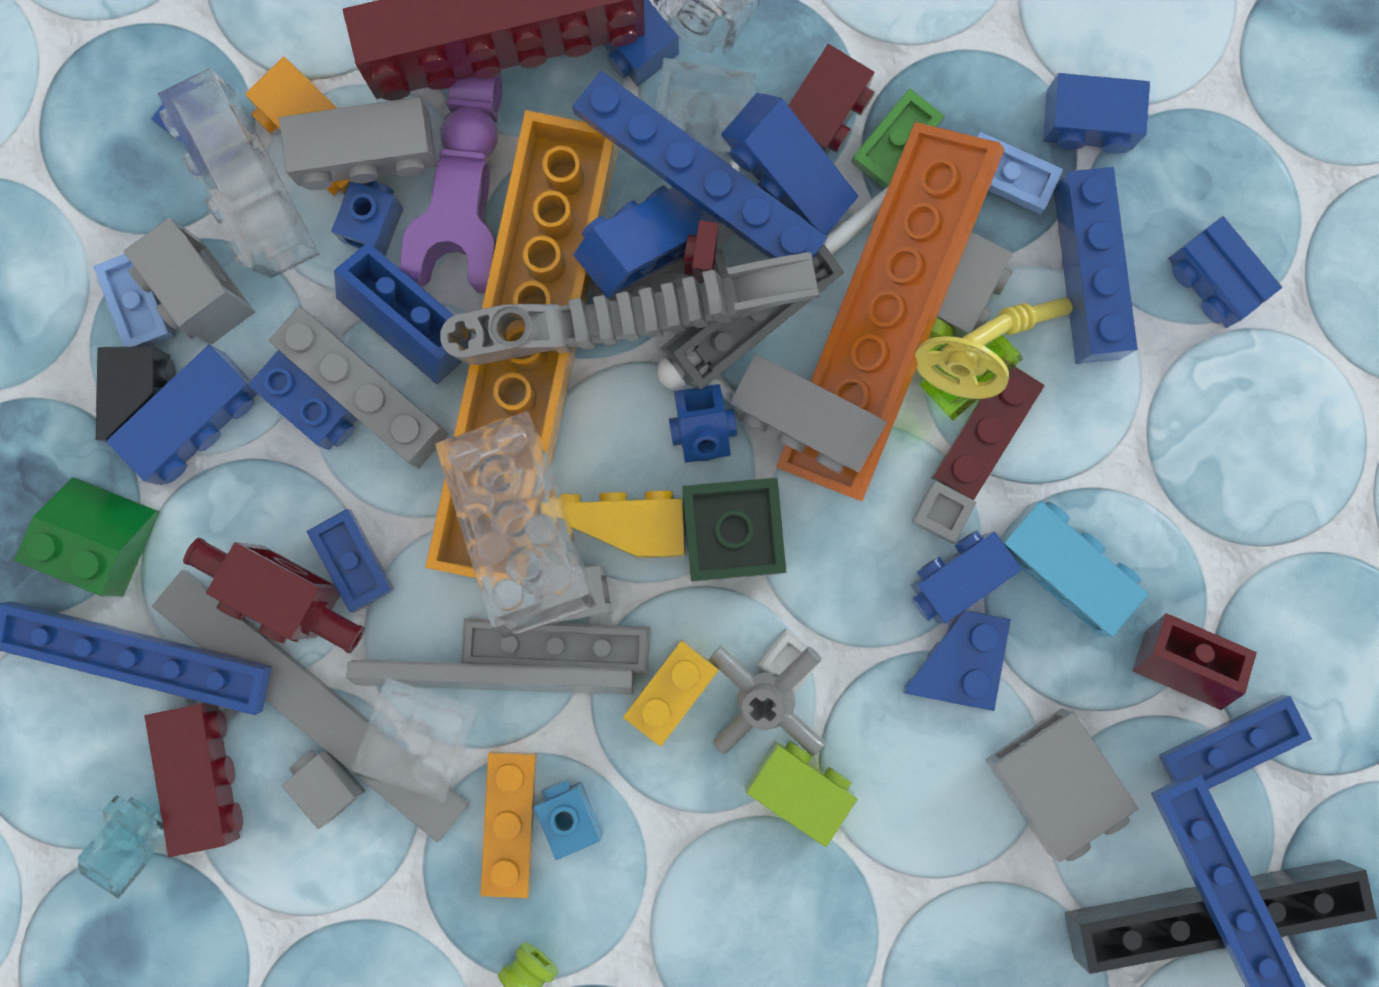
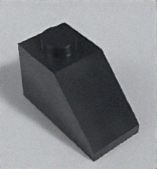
M97 347L95 440L107 443L106 441L176 376L175 365L171 360L170 354L155 347Z

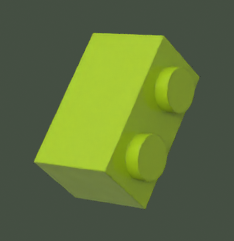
M789 740L785 747L775 741L746 784V794L824 847H827L858 800L848 790L852 782L831 767H828L825 773L819 771L809 764L813 756L791 740Z

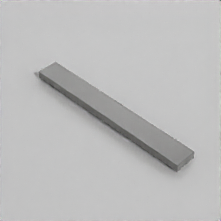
M181 570L151 607L202 649L272 666L265 701L438 843L470 803L280 646L260 633L259 629L246 618L238 620L218 610L216 607L219 601L205 594L208 587L190 572Z

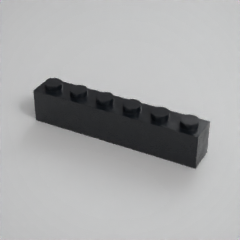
M1332 860L1252 876L1281 937L1377 919L1367 871L1343 860ZM1197 887L1064 912L1073 958L1089 974L1226 948Z

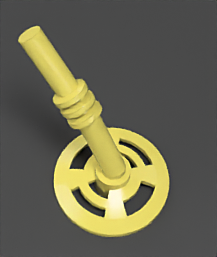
M1064 297L1033 306L1028 303H1022L1003 308L997 317L962 338L942 336L928 339L921 343L916 350L915 357L918 363L916 369L927 382L949 394L970 399L994 397L1006 388L1009 380V371L1003 360L993 351L986 348L985 345L1003 334L1012 335L1031 330L1036 323L1069 315L1073 309L1072 302ZM948 343L942 351H930L937 345ZM938 364L941 369H943L945 372H947L948 374H950V375H952V376H954V377H956V378H953V377H951V376H949V375L943 373V372H942L941 370H939L935 365ZM986 369L996 374L993 379L985 382H978L976 376L983 374Z

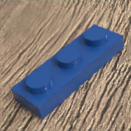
M1281 695L1159 754V757L1171 782L1196 772L1202 775L1208 789L1312 738L1291 696Z

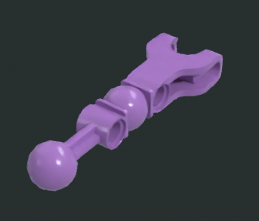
M501 74L487 79H478L472 76L456 80V83L448 88L446 105L450 113L445 116L440 128L441 144L444 149H440L430 207L424 214L415 218L404 230L400 270L419 286H424L430 282L438 259L446 253L459 252L467 255V278L470 285L477 293L485 294L497 241L485 225V214L491 164L487 158L492 155L498 142L495 122L498 121V112L502 98Z

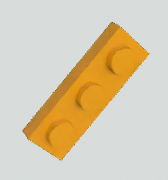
M490 751L488 753L480 896L528 898L530 895L537 753Z

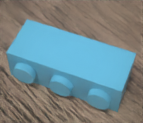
M1042 501L1029 504L1000 539L1024 572L1098 636L1113 637L1149 595L1138 585L1141 582V578L1128 566L1122 563L1115 565L1104 556L1103 552L1106 549L1096 538L1086 532L1080 535L1068 525L1069 516L1054 503L1048 501L1044 504Z

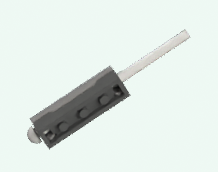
M888 187L827 236L825 245L813 259L819 293L844 274L832 255L876 219ZM812 299L771 307L745 318L740 316L731 318V322L720 324L714 321L708 323L709 326L686 327V331L679 332L660 347L668 360L663 358L658 364L657 376L659 381L666 388L673 390L681 389L686 384L700 390L703 389Z

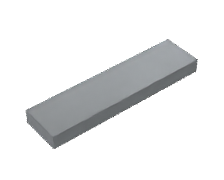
M465 618L461 663L630 669L632 673L647 674L650 627Z

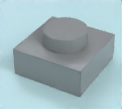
M935 480L931 483L912 523L954 544L977 502Z

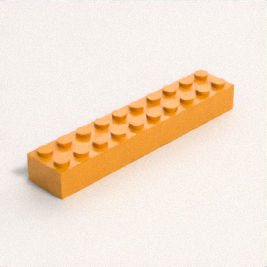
M525 110L482 309L505 304H559L564 306L569 305L568 300L581 298L586 304L591 277L573 254L584 239L581 235L584 228L600 216L605 217L619 151L617 145L586 122ZM524 320L513 321L506 330L507 341H516L523 335L525 331ZM571 347L572 352L562 354L557 351H546L480 365H469L425 568L526 588L541 518V504H544L577 347Z

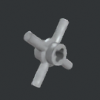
M722 646L710 656L708 660L740 689L738 704L741 713L713 740L714 745L720 752L728 753L753 727L760 730H768L779 726L810 755L814 756L821 750L825 742L793 713L795 695L792 689L821 662L820 655L813 648L807 647L780 675L775 673L752 675ZM767 698L771 699L766 704L763 703Z

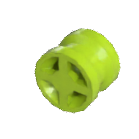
M522 942L515 952L516 959L512 964L503 966L498 973V978L504 987H542L544 983L554 980L558 975V969L543 952L529 943Z

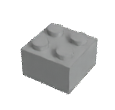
M171 217L123 251L133 264V267L128 270L132 278L145 292L148 293L152 290L161 302L156 307L161 317L174 330L180 327L191 339L197 336L213 344L255 313L254 309L204 242Z

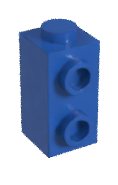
M279 350L248 383L249 387L319 447L330 450L333 446L339 447L349 439L355 430L353 423L357 418Z
M978 530L970 533L954 545L958 553L945 562L939 556L917 571L920 579L911 585L917 594L912 598V601L927 621L934 618L937 623L946 624L1022 571L995 531L985 533L982 536Z

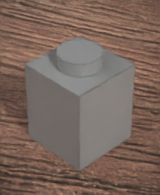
M311 750L303 755L289 768L293 776L281 785L317 829L330 823L366 792L349 770L327 751L315 755Z

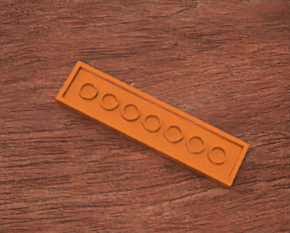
M914 122L810 381L874 414L887 423L860 473L846 466L843 467L841 473H838L815 461L819 452L807 445L801 453L785 444L776 468L861 502L863 501L917 368L916 350L930 336L1005 149L1000 142Z

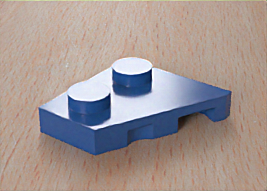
M966 610L957 615L948 627V632L942 640L936 643L914 677L905 684L903 693L995 711L1011 619Z

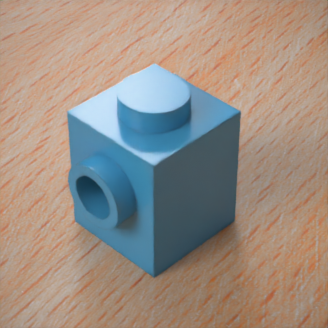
M563 780L541 791L543 799L538 800L534 810L555 860L600 842L603 832L581 782L570 786L567 780Z

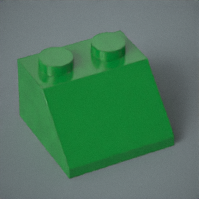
M72 477L32 517L13 561L99 596H124L160 511Z

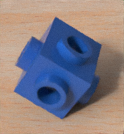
M720 384L705 386L701 390L691 388L674 391L678 417L669 418L673 446L682 445L685 463L709 461L715 458L731 456L729 437L737 436L736 421L733 408L725 410Z

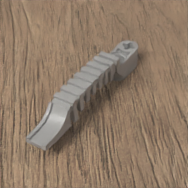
M811 252L727 267L728 275L730 276L727 278H722L715 270L702 272L704 283H699L692 276L683 278V287L677 288L670 282L660 284L662 290L660 292H654L650 287L638 289L639 296L634 297L628 291L617 293V300L612 301L605 295L592 297L594 304L586 305L581 298L568 300L569 305L564 306L559 304H505L465 312L450 317L443 324L440 331V341L448 354L469 365H480L546 351H557L562 354L572 352L571 347H581L583 350L595 348V344L600 343L608 346L618 344V340L627 339L630 342L640 340V336L644 335L657 337L664 335L663 332L672 330L674 333L686 331V327L695 326L696 328L709 326L708 323L714 321L722 324L731 322V318L740 316L745 318L771 307L819 298L820 295ZM524 320L525 331L523 335L516 341H507L506 330L513 321ZM468 331L476 334V338L468 341L469 348L466 349L461 346V342L468 339Z

